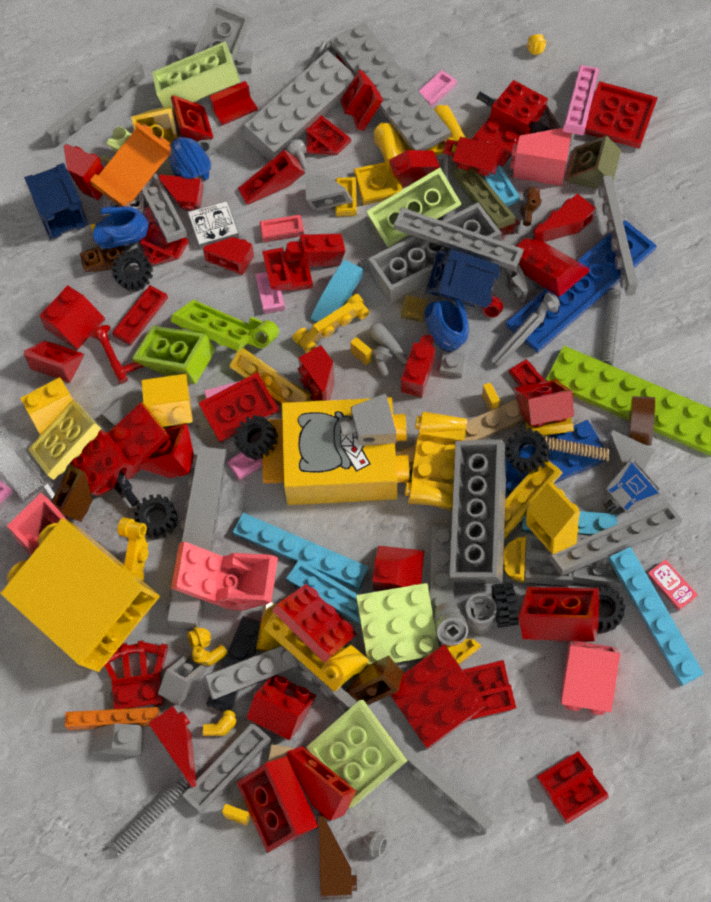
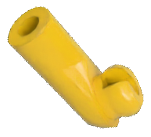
M223 645L218 646L211 652L202 649L201 646H196L192 650L191 656L197 664L212 666L227 655V650Z
M226 710L217 724H203V736L227 735L236 724V714L231 710Z

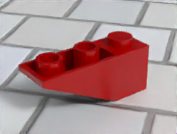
M577 193L573 198H568L558 211H553L543 224L540 223L535 227L533 239L547 242L580 233L594 220L596 207Z

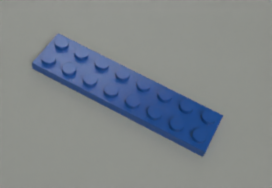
M624 220L623 225L633 266L636 268L656 250L657 245ZM611 233L578 260L579 263L588 267L590 272L560 297L556 295L560 303L558 312L554 313L547 310L543 323H540L524 341L537 354L620 282V269L617 270L615 266L616 252L611 249ZM545 288L506 322V327L514 333L532 313L537 314L545 294L549 292L553 295L554 293Z

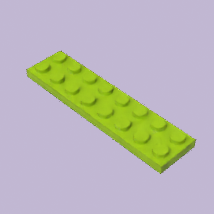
M563 345L546 381L556 379L572 390L573 397L630 421L632 396L655 397L653 431L711 456L710 407Z

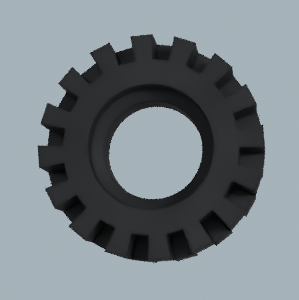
M125 250L123 255L119 253L117 255L118 260L114 259L113 263L115 265L111 267L115 281L128 291H131V289L138 291V288L144 289L143 285H148L150 283L148 281L149 278L152 279L153 277L151 274L153 268L150 261L139 251L130 250L128 252ZM131 263H136L140 267L139 274L134 278H128L125 275V268Z
M252 415V419L250 417L245 418L247 422L241 421L239 423L241 428L236 427L235 429L238 434H234L236 439L234 444L246 457L256 460V458L263 459V454L266 457L270 455L268 451H274L275 448L272 445H277L278 443L275 439L278 438L277 430L263 416L259 415L258 418L256 415ZM262 431L260 439L257 442L250 444L252 436L255 433Z
M528 428L526 432L524 429H520L521 434L518 435L515 432L513 433L514 439L509 437L508 441L510 444L505 445L507 449L505 454L512 466L519 470L520 473L524 474V471H526L527 474H532V469L536 473L539 471L538 466L544 468L545 464L543 462L549 461L547 455H550V447L539 431H533L531 428ZM528 444L536 446V451L532 456L528 458L520 457V450Z
M153 494L149 495V500L144 497L142 499L143 503L138 502V509L134 510L135 522L146 524L147 538L151 539L154 536L156 540L159 539L160 535L163 538L167 537L166 533L169 532L171 534L173 532L172 527L176 528V521H178L173 502L169 501L166 496L162 498L160 494H157L156 498H154ZM154 510H161L165 513V517L160 523L152 524L147 520L148 514Z
M512 582L492 585V598L497 604V626L501 628L518 625V605Z
M604 586L599 588V602L602 601L609 604L611 614L607 617H599L598 633L601 630L607 633L610 629L612 631L616 629L625 613L623 597L619 598V592L613 593V588L608 587L607 590L604 589Z

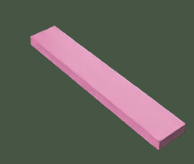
M584 65L579 66L563 132L584 136L598 78V68Z

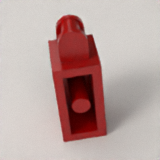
M460 136L458 142L446 139L442 154L453 157L452 161L457 164V168L469 171L471 168L477 170V174L488 177L489 174H496L503 151L500 147ZM453 145L457 146L455 153L451 152Z
M342 233L300 234L298 241L287 243L284 257L289 261H298L299 267L340 266L346 252Z
M429 334L423 335L419 343L414 342L401 379L402 393L423 397L435 361L434 339Z

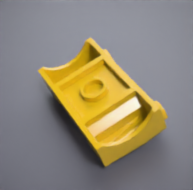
M438 105L433 109L451 131V137L448 139L458 142L460 136L465 137L448 105ZM380 123L374 129V143L380 149L387 170L390 172L392 169L389 159L407 150H411V148L391 123ZM446 140L427 150H434L436 155L442 154ZM453 145L451 152H454L457 146Z
M422 411L420 416L417 415L415 429H418L411 481L406 483L405 496H408L407 504L429 505L453 511L456 441L465 440L466 418Z
M275 613L271 614L264 627V630L334 692L353 675H360L369 662V659L354 646L350 645L346 649L342 648L324 663Z

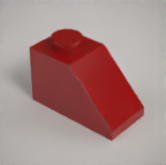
M407 150L389 159L393 175L403 187L422 179L440 168L434 150Z
M159 175L162 185L179 207L186 211L201 208L204 189L201 179Z
M235 237L206 245L203 248L205 261L241 275L245 273L254 257L253 244L245 239Z

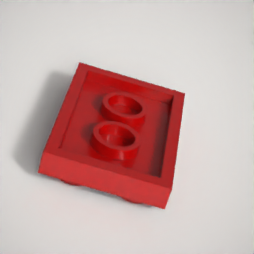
M258 372L198 403L219 443L233 437L234 434H238L235 429L236 427L241 428L239 424L241 421L247 422L245 418L250 417L252 419V415H256L259 418L260 415L267 419L279 412L276 403Z

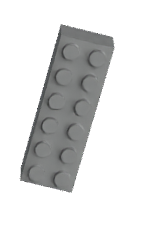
M326 51L244 125L242 137L268 161H271L284 149L286 150L291 141L302 137L306 133V128H310L321 115L325 116L340 102L355 75L334 55Z
M479 202L443 220V222L501 241L500 230ZM411 236L368 258L369 273L391 304L426 286L429 282L436 251L448 252L450 248Z
M502 439L456 441L450 578L456 584H501L503 581L507 461L505 451L507 449Z

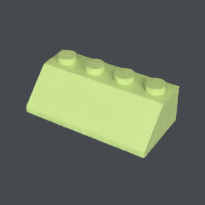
M226 41L152 72L156 94L163 107L171 106L172 111V95L195 103L203 97L213 95L240 82Z
M438 168L366 212L376 232L387 248H390L410 236L394 229V223L401 208L439 219L462 204L441 168Z

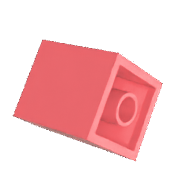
M563 128L519 136L518 144H514L510 169H514L513 178L562 186L572 133L563 132Z
M581 641L567 642L560 698L561 704H564L566 709L580 711L581 707L590 709V713L604 715L605 712L611 713L620 659L618 649L612 646Z

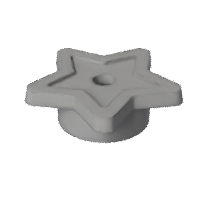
M209 139L197 142L203 150H206L205 153L209 158L210 155L218 152L216 148L211 147Z

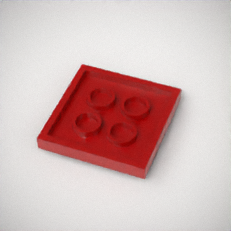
M599 81L592 99L584 133L599 138L607 136L613 142L640 149L658 97Z
M307 584L279 602L272 610L324 663L357 635L352 625L343 620L336 613L334 607L326 603L319 596L318 592Z
M445 644L402 675L399 691L391 695L427 749L488 706Z

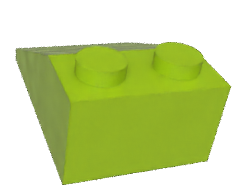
M153 325L132 359L134 362L165 376L186 373L188 383L196 385L216 350L204 333Z

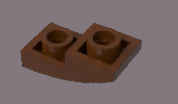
M98 246L79 253L84 271L100 272L111 270V267L115 265L113 263L114 259L118 260L117 255L119 253L123 255L125 249L124 246L101 250Z
M632 396L628 437L644 445L651 446L655 417V397Z

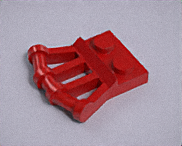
M144 640L138 641L137 644H121L104 665L112 680L114 709L150 708L164 705V697L159 695L158 692L162 684L161 674L168 653V644L156 645L147 643ZM146 652L158 655L154 673L148 674ZM139 653L141 675H131L130 654ZM122 656L124 678L118 679L110 663Z

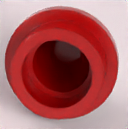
M492 295L491 305L488 304L487 308L482 307L485 316L495 318L503 311V303L499 297Z

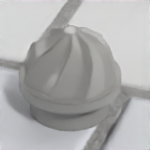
M372 831L366 834L362 839L364 851L371 857H382L388 845V837L384 836L380 831Z

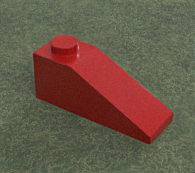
M284 149L238 187V190L246 204L249 205L289 187L303 176L305 171L297 158Z
M172 706L148 724L193 788L197 785L192 733L187 727L191 722L183 711L178 713L174 706Z
M303 746L287 751L286 756L311 805L320 812L321 816L330 821L344 816L357 790Z

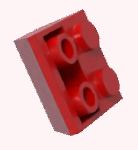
M65 144L64 154L69 174L82 194L99 201L103 194L91 186L90 180L95 174L99 175L104 169L100 163L101 159L94 153L88 154L78 146L73 147Z
M319 345L298 357L299 382L305 390L308 389L310 391L312 401H328L331 399L335 383L333 360L322 345Z
M274 675L255 693L246 718L290 741L300 729L317 695L311 693L305 687H300L288 681L283 676Z

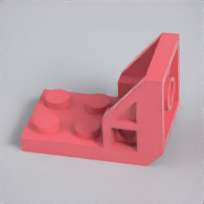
M40 493L7 525V528L17 543L31 556L39 547L38 538L41 532L50 524L58 523L62 517L66 518L45 495Z
M184 541L179 543L171 589L228 610L244 611L266 605L272 601L278 558L267 554L232 553L221 556Z

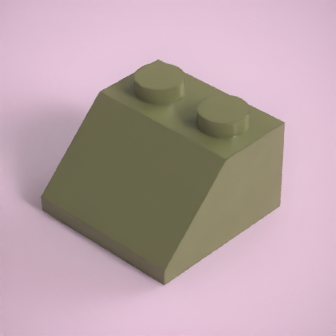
M607 136L574 147L565 180L568 183L595 189L601 185L603 176L611 175L614 181L621 149Z

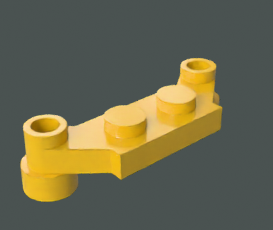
M355 294L346 301L344 306L315 323L310 331L305 327L296 331L292 339L307 353L317 347L315 343L323 337L328 338L340 326L344 327L350 324L353 318L365 319L370 314V311L364 305V300L361 296Z
M123 517L118 523L117 532L119 536L128 537L124 565L143 581L145 561L148 558L149 543L145 539L147 527L144 523L135 522L134 519Z

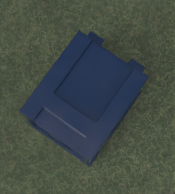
M64 163L33 176L31 174L24 177L49 239L62 236V233L75 228L79 230L89 225L81 207V200Z
M449 249L448 252L436 251L435 261L425 293L455 302V299H458L465 306L475 308V305L487 308L488 304L491 305L493 296L490 293L494 279H498L500 274L498 264Z

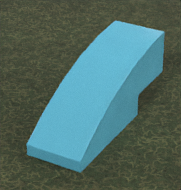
M345 259L343 260L324 290L311 316V321L317 323L345 305L363 279L362 268Z

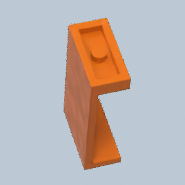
M136 122L133 133L99 175L95 174L90 180L91 186L119 207H129L171 154L170 143L163 137H156L153 134V130L146 124L141 125Z

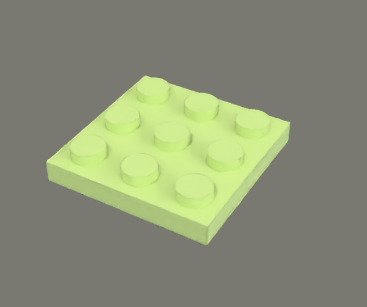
M427 583L356 595L366 658L369 659L368 666L388 655L395 663L425 658L439 648Z
M359 700L307 746L311 754L357 790L349 808L356 806L407 762V759L364 700Z

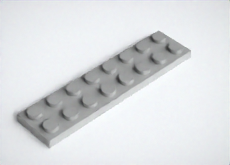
M365 22L330 39V45L351 72L356 75L358 70H361L374 83L383 99L379 108L411 150H427L451 137V131Z

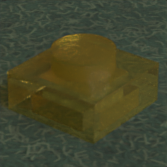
M406 295L401 318L422 322L427 299Z

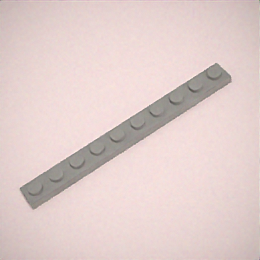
M299 662L300 675L307 682L311 683L313 681L319 686L318 691L325 698L329 699L331 697L337 702L336 707L343 714L357 703L341 687L334 692L303 663ZM380 722L407 759L406 764L411 768L410 773L419 781L424 779L430 785L429 790L438 798L443 796L450 802L448 806L457 815L462 813L468 818L469 821L467 823L472 829L478 833L482 831L486 834L492 827L493 821Z

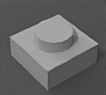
M443 351L440 374L461 378L465 354Z

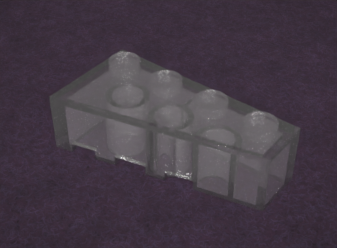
M1 431L0 475L7 481L13 491L18 494L25 506L29 505L40 493L51 501L55 495L51 489L54 486L52 481L46 474L43 477L40 475L42 470L35 461L29 462L31 460L30 456L23 448L21 450L18 449L20 445L13 436L8 438Z

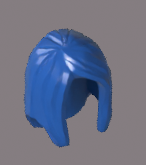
M187 137L174 139L170 144L171 154L168 156L173 174L186 179L202 175L204 181L208 180L211 161L203 148L195 140Z
M126 206L104 207L101 209L100 214L109 215L96 223L93 231L95 243L101 248L111 249L138 243L147 236L149 224L139 209Z
M455 299L457 308L452 302L436 301L427 305L424 312L425 321L435 344L447 352L459 349L468 339L469 323L463 302Z

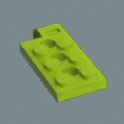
M194 299L173 313L171 322L177 324L180 328L204 333L209 339L217 342V344L227 346L236 351L241 350L247 344L260 349L266 348L279 336L278 326L270 320L261 321L250 317L249 323H246Z

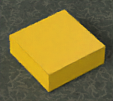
M355 337L350 342L351 353L367 366L372 361V349Z
M492 383L484 384L482 397L489 411L499 407L500 399Z
M228 804L224 805L222 813L226 819L245 826L249 824L251 819L249 812Z

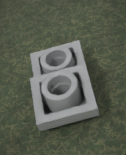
M519 264L515 271L503 267L505 277L511 280V295L522 304H525L528 286Z

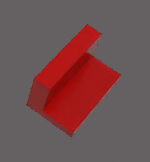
M246 81L209 96L211 108L222 126L258 111L256 104L250 96L249 85Z

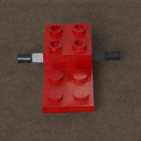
M515 80L509 84L498 99L490 97L481 91L476 97L477 100L491 107V114L473 136L472 140L500 147L503 151L499 162L501 167L512 156L513 145L518 144L519 136L532 134V130L535 132L551 130L539 123L547 107L548 98Z
M140 402L109 432L99 430L95 439L89 441L82 449L81 454L69 464L86 473L91 494L99 496L115 489L120 497H125L133 507L140 500L132 492V485L128 480L141 470L138 466L167 441L170 436L148 407Z

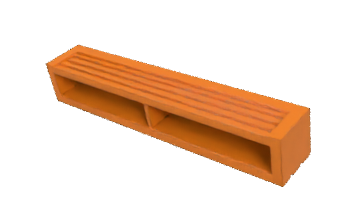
M158 707L65 712V728L70 731L95 729L111 724L150 726L148 723L158 717L160 711Z

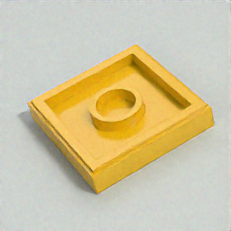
M385 162L353 169L363 206L382 202L403 190L401 183L394 177L393 172H388Z

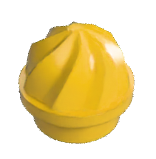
M535 34L528 37L527 48L531 54L539 55L544 52L547 42L543 35Z
M194 627L192 631L187 632L188 642L192 650L196 646H201L204 649L210 645L211 633L207 629Z

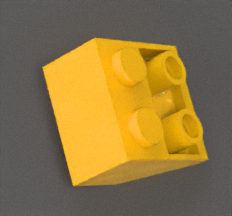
M549 482L527 508L526 525L553 555L577 544L580 511L577 505L565 496L562 489H559L553 482Z

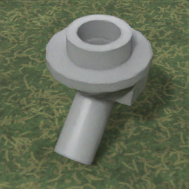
M300 139L291 141L286 151L297 158L302 168L308 167L304 153H306L304 142Z
M549 292L545 294L543 302H541L537 314L542 319L541 323H543L547 310L556 313L558 312V306H560L556 295H551Z
M377 346V349H372V354L382 378H385L390 373L384 362L391 359L393 355L389 354V349Z

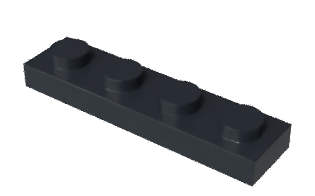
M242 616L221 669L254 656L257 648L260 621ZM240 689L216 699H211V696H209L206 705L222 712L232 710Z

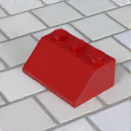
M524 238L516 245V247L523 249V254L518 264L524 275L558 297L563 295L590 272L588 267L542 240Z
M527 587L518 616L522 639L595 642L599 621V588Z
M287 756L263 764L236 782L267 853L319 827Z

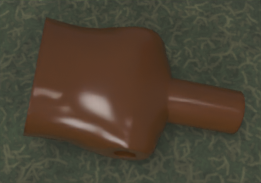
M536 187L527 188L522 196L523 202L520 207V214L523 216L524 226H531L532 214L538 210L542 203L540 190Z

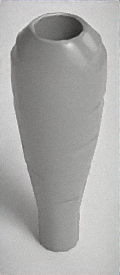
M374 323L369 328L371 337L380 346L389 349V353L406 366L408 357L384 325Z

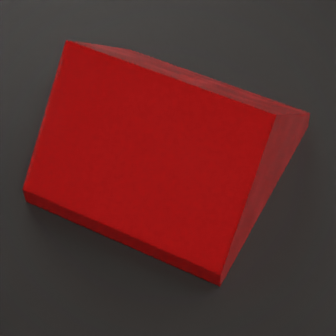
M172 95L171 102L180 136L193 139L196 142L212 140L214 136L205 107Z
M46 340L24 350L25 359L31 370L54 378L60 377L62 381L68 383L71 382L84 358V353Z

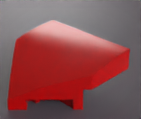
M322 115L310 128H306L307 154L338 155L352 142L348 135Z
M151 223L147 236L140 243L146 258L152 265L178 260L189 241L186 238H181L167 244L159 226Z

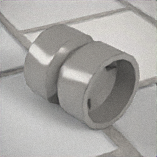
M477 593L467 600L464 614L468 629L472 632L485 633L494 625L497 604L490 595Z
M454 602L440 604L434 611L437 636L446 645H458L468 635V625L464 611L459 604Z

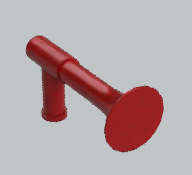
M109 325L99 326L93 329L89 336L100 341L119 384H124L128 381L127 373L144 367L137 362L122 366L108 339V332L111 327Z

